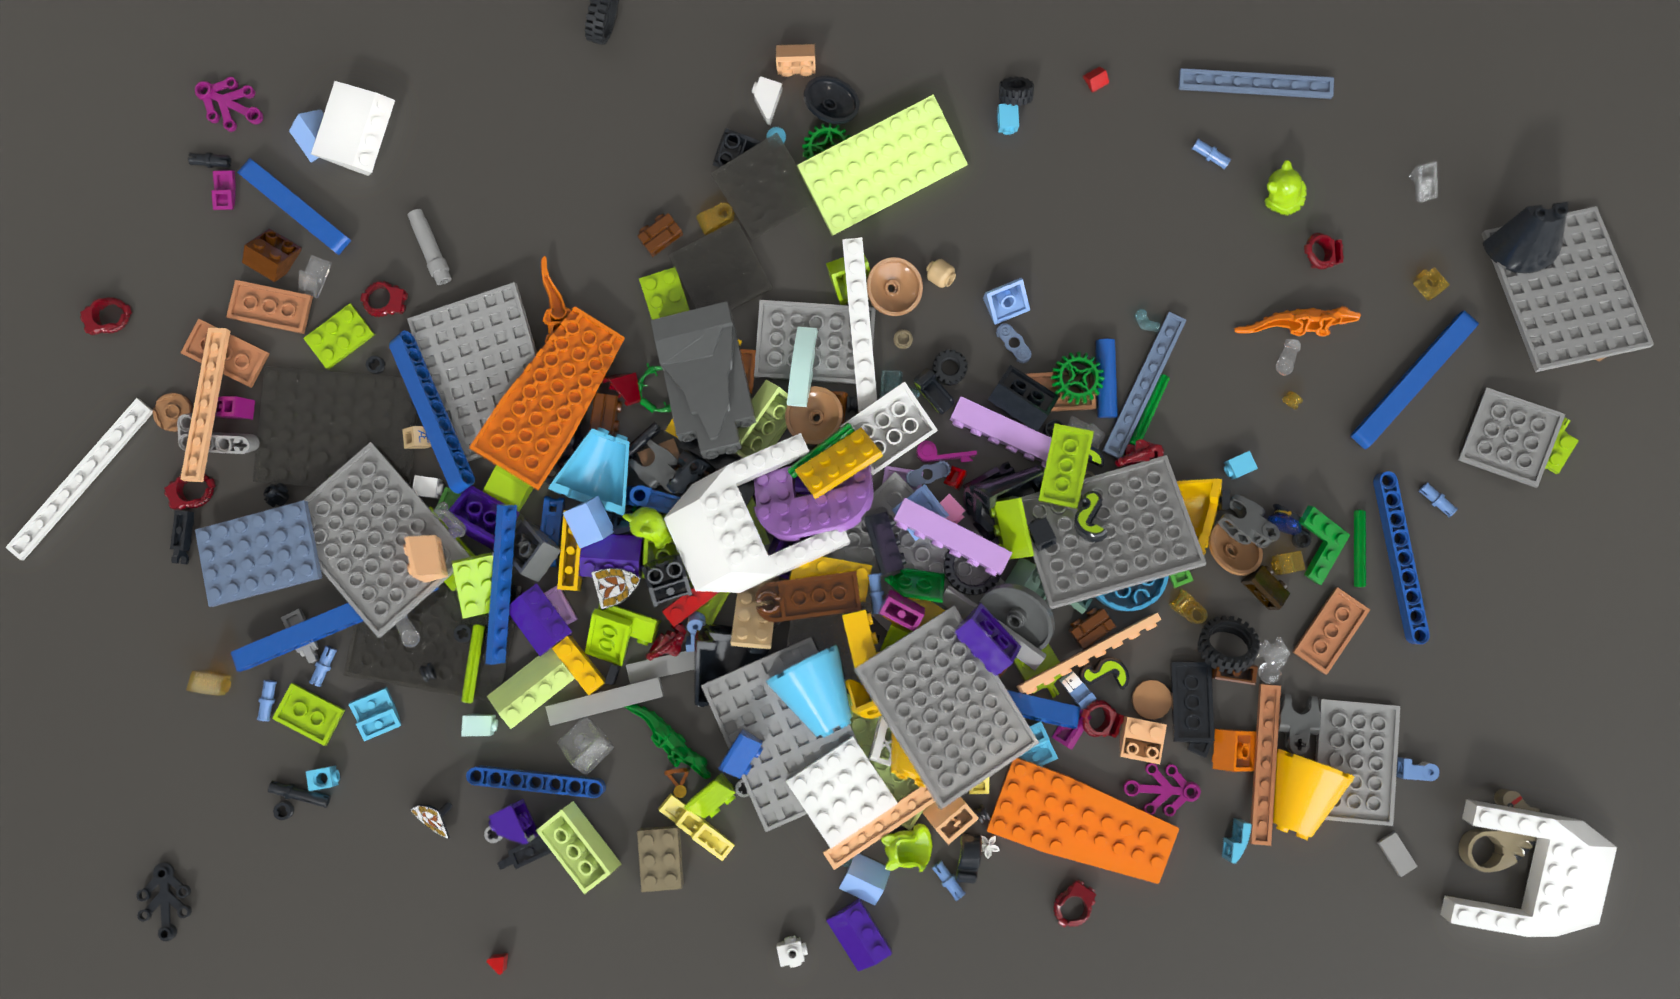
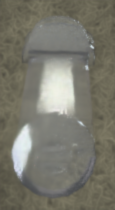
M1287 339L1284 343L1285 348L1276 363V371L1280 375H1289L1294 369L1297 352L1301 349V343L1296 339Z
M446 502L439 503L432 512V515L436 519L440 518L445 523L450 536L453 535L452 538L463 537L466 533L464 523L448 510Z
M407 614L396 623L404 646L412 648L419 643L420 636L407 618L409 617Z

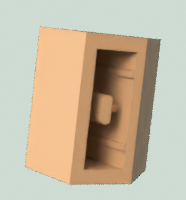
M815 44L776 45L778 75L789 77L793 74L810 76L816 73Z
M436 535L405 537L404 551L409 558L407 568L412 577L425 583L448 577L441 538Z
M1124 716L1120 731V757L1160 764L1167 725Z
M961 796L943 809H939L934 802L922 812L948 845L979 819Z

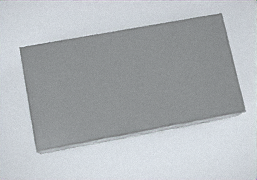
M1393 831L1377 841L1398 876L1402 877L1418 867L1396 832Z

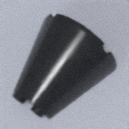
M1568 202L1553 203L1551 209H1545L1542 205L1526 207L1482 243L1486 253L1495 263L1499 262L1506 267L1505 269L1516 273H1535L1547 268L1555 261L1562 248Z
M1039 465L974 484L964 490L963 501L966 512L969 516H973L975 521L973 525L983 538L989 541L995 538L993 527L995 521L994 517L991 518L989 510L996 506L997 499L1010 496L1023 497L1040 492L1044 472Z
M719 624L702 626L700 631H696L694 637V704L699 707H705L709 704L701 687L702 684L765 657L769 649L731 646L732 626Z

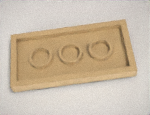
M779 576L744 592L737 593L731 646L771 649L774 622L764 620L758 614L756 606L774 603L773 600L756 603L755 596L762 585L779 581Z

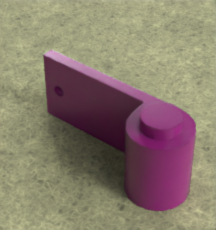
M923 441L919 444L916 455L922 462L961 459V462L973 461L971 457L977 455V451L937 455L935 444L931 441Z

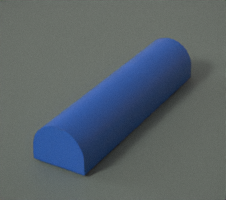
M1099 339L1095 341L1096 363H1100L1097 370L1103 369L1104 371L1099 376H1103L1105 379L1099 382L1103 384V388L1098 389L1100 393L1097 395V418H1117L1115 339Z

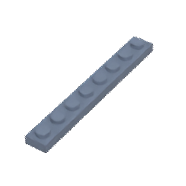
M1181 68L1179 70L1178 90L1331 99L1334 91V78Z
M1171 312L1167 313L1106 441L1103 452L1117 459L1122 457L1185 325L1186 319Z

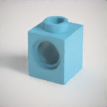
M998 105V133L1003 132L1004 135H1011L1018 131V105Z
M1250 451L1224 462V471L1232 480L1258 469Z
M336 765L306 771L309 791L339 785L340 773L338 769L336 770ZM322 773H325L328 777L326 783L321 780Z

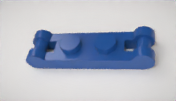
M545 496L540 530L559 547L565 498L553 499L551 496ZM550 507H557L556 512H550ZM558 557L553 561L550 567H557Z

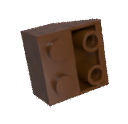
M269 228L244 245L242 263L276 282L288 273L300 254L302 247Z

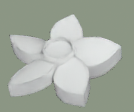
M981 836L982 852L984 851L986 858L989 859L992 854L991 851H1000L998 846L993 845L996 841V836L990 837L989 840Z

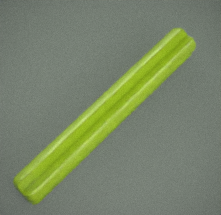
M475 624L472 630L461 699L464 703H472L474 699L485 629L483 625Z

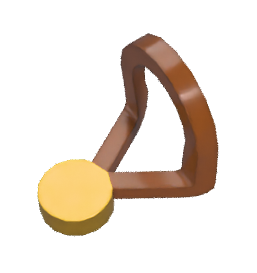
M689 768L664 771L665 776H668L676 786L674 788V795L678 798H683L687 794V790L683 785L689 774ZM685 772L680 784L671 775Z

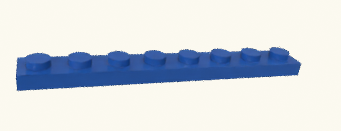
M512 504L497 505L486 664L491 665L505 663L517 516V505Z

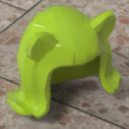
M1285 160L1282 168L1274 171L1268 179L1267 190L1269 197L1265 199V205L1271 211H1276L1281 215H1291L1301 209L1300 206L1304 205L1306 185L1302 181L1300 174L1292 168L1291 162Z
M642 507L632 514H623L622 516L630 522V530L633 535L654 542L656 549H663L672 539L664 520L666 515L662 516L653 508Z
M924 824L914 825L913 830H902L894 834H887L881 838L882 843L885 844V852L889 859L885 865L886 870H895L899 866L904 868L917 866L919 867V872H923L926 865H928L933 846L929 829Z

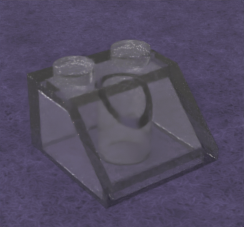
M588 716L581 718L557 742L570 764L586 776L615 748L608 737Z

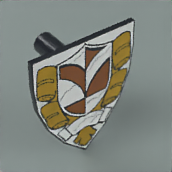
M609 568L591 572L601 610L625 601L637 589L641 581L640 577L623 569Z
M446 802L440 809L431 805L419 804L410 810L429 829L447 839L450 838L443 820V816L453 807L450 802Z

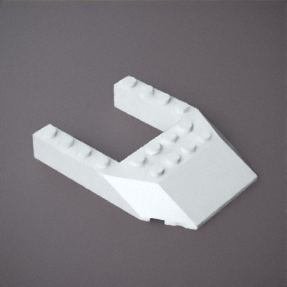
M801 433L733 462L695 482L664 517L695 591L741 593L850 544L846 531L839 533L838 530L819 533L768 556L737 486L799 460L808 454L809 450Z
M1466 799L1462 819L1471 825L1537 837V842L1521 909L1444 896L1441 916L1453 924L1526 937L1560 936L1599 924L1617 847L1579 819Z

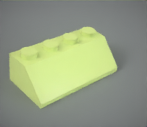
M765 380L752 399L757 423H753L750 427L746 428L738 427L742 449L738 450L735 454L742 459L775 445L787 429L785 412L788 394L768 380Z
M550 649L541 657L537 656L491 692L487 698L509 728L512 729L574 680L575 677L553 649Z
M574 801L536 830L584 894L622 865Z

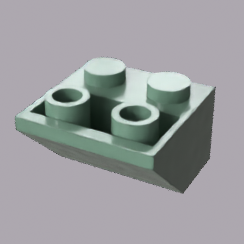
M1020 558L1004 584L1024 586L1036 592L1045 600L1046 596L1036 565L1024 558Z

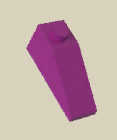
M219 396L215 418L253 420L255 400L236 396Z

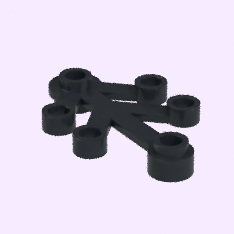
M163 862L154 868V878L149 884L136 894L139 901H146L151 897V892L160 884L158 895L145 909L138 912L137 918L141 922L151 919L152 913L161 904L162 927L158 931V937L160 940L167 942L174 939L177 935V928L171 924L170 904L178 910L177 914L180 918L190 916L192 908L189 905H185L169 891L170 884L177 889L176 894L179 898H185L190 895L191 888L188 885H184L174 876V868L171 864ZM161 870L165 871V876L161 875ZM182 888L186 890L185 895L181 893ZM143 891L146 893V898H143L141 895ZM183 908L187 910L186 915L182 913ZM143 912L147 913V918L143 917ZM164 930L168 932L167 937L164 936Z

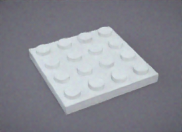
M853 736L786 780L830 848H833L898 804Z

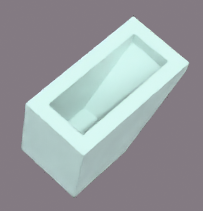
M473 713L464 715L461 736L494 735V732L498 729V720L495 719L496 715Z

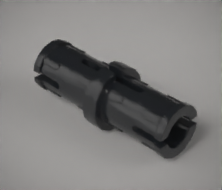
M190 152L188 155L190 165H202L207 168H213L214 166L230 168L231 164H228L231 163L229 155H214L212 152H207L206 154Z

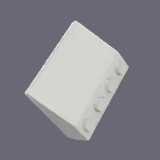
M334 81L311 155L369 176L372 173L395 100L376 92Z
M905 382L840 426L841 428L846 423H850L855 431L862 427L881 451L883 456L870 464L872 475L938 431Z

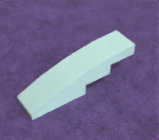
M797 327L789 379L788 406L807 407L813 377L812 368L815 358L817 328Z

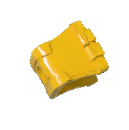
M854 680L845 681L846 689L849 690L853 704L851 706L852 712L868 719L881 716L874 701L870 702V695L862 683Z

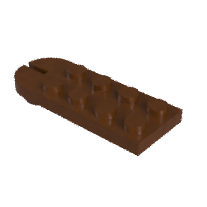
M856 571L769 582L762 585L755 596L756 603L773 600L774 604L756 606L758 614L769 622L862 611Z

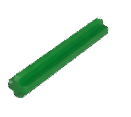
M1165 374L1160 375L1130 439L1131 444L1135 445L1137 440H1143L1170 380L1169 376Z
M846 423L788 468V473L793 478H796L798 475L795 469L855 431L850 423Z
M1365 510L1354 511L1355 587L1366 586Z

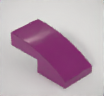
M213 171L214 190H211L213 210H234L235 171Z

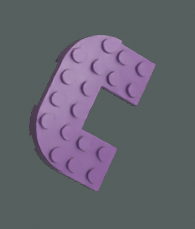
M870 465L817 499L812 494L796 498L794 478L788 473V468L790 467L776 469L754 479L756 507L754 509L759 522L768 533L774 535L777 539L788 542L801 541L800 537L838 530L840 533L854 527L861 521L860 518L866 510L869 511L874 495Z

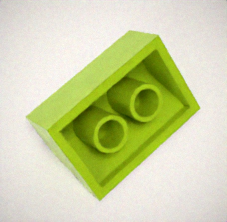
M1010 496L997 499L996 506L991 508L989 513L991 518L994 517V535L998 537V545L1012 552L1009 559L1034 556L1022 498Z
M618 606L601 610L633 621L630 636L637 638V643L646 646L649 643H654L661 620Z

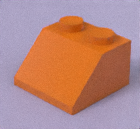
M1215 729L1214 754L1212 755L1213 769L1232 772L1254 771L1256 731Z

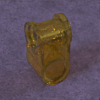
M720 203L709 210L701 212L696 216V219L704 235H710L733 222L735 215L729 204ZM723 211L727 212L728 215L724 217Z
M1183 589L1179 591L1180 594L1173 602H1169V606L1192 624H1200L1207 619L1206 609ZM1194 610H1198L1201 613V618L1198 621L1192 616Z

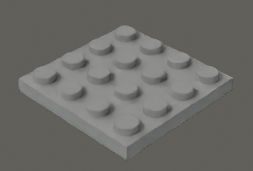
M1486 388L1458 461L1537 488L1565 414Z

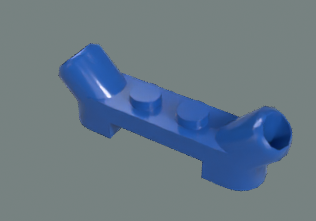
M639 485L627 486L626 490L627 505L641 508L650 507L663 514H668L681 498Z

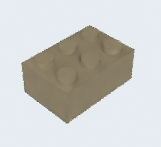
M676 825L640 828L637 831L641 892L682 889L684 879L680 828Z

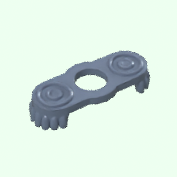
M1007 323L1000 324L996 329V336L1002 339L1006 349L1013 353L1017 362L1027 363L1031 358V351L1024 343L1022 336L1016 333L1011 325ZM1016 337L1019 339L1020 344L1017 348H1012L1009 345L1010 338Z
M942 460L932 465H923L917 470H910L906 475V482L911 487L930 484L936 479L947 477L951 467H949L948 462ZM924 469L931 470V479L926 480L922 477Z

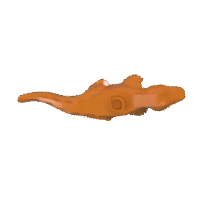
M544 256L541 259V273L549 298V308L543 317V322L548 325L549 332L545 339L546 344L550 336L554 334L571 310L565 306L560 292L550 279L547 270V258Z
M1346 306L1330 311L1316 308L1296 309L1293 311L1285 310L1280 313L1275 312L1273 315L1264 317L1262 321L1255 322L1252 325L1236 327L1234 330L1236 333H1254L1277 326L1289 328L1290 333L1296 336H1302L1306 332H1316L1318 336H1327L1330 334V326L1358 321L1361 314L1351 311Z

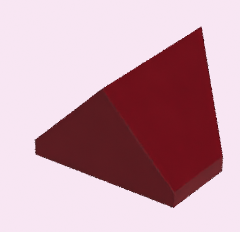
M636 372L604 377L602 382H611L609 389L617 391L619 393L618 398L622 396L625 399L624 404L626 406L640 402L641 397Z

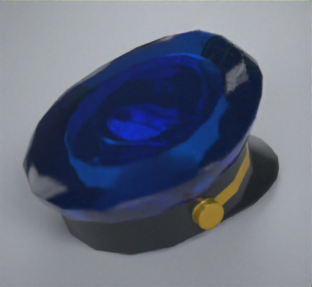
M1273 504L1275 512L1266 520L1275 524L1280 532L1292 535L1299 534L1302 531V524L1299 523L1301 517L1280 504Z

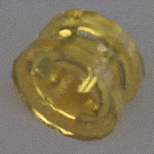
M1288 391V396L1283 397L1285 404L1293 409H1297L1298 404L1303 402L1302 398L1292 391Z

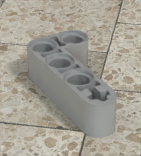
M192 413L179 416L177 421L178 443L184 451H186ZM212 432L209 452L245 454L257 450L260 442L258 437L253 434Z

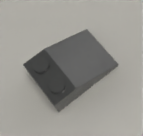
M520 514L515 526L513 565L520 574L539 582L553 561L558 557L561 549L529 519Z

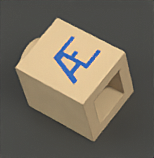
M412 426L402 429L404 449L432 447L423 426Z

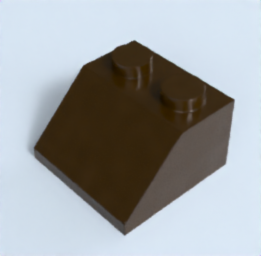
M1260 565L1257 570L1247 575L1241 583L1268 610H1280L1291 594L1287 590L1288 586L1283 581H1278L1273 576L1274 572L1268 566Z

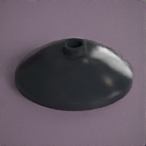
M831 76L815 77L807 83L804 89L803 97L806 106L817 118L832 124L847 123L853 120L859 111L860 103L856 92L847 83Z

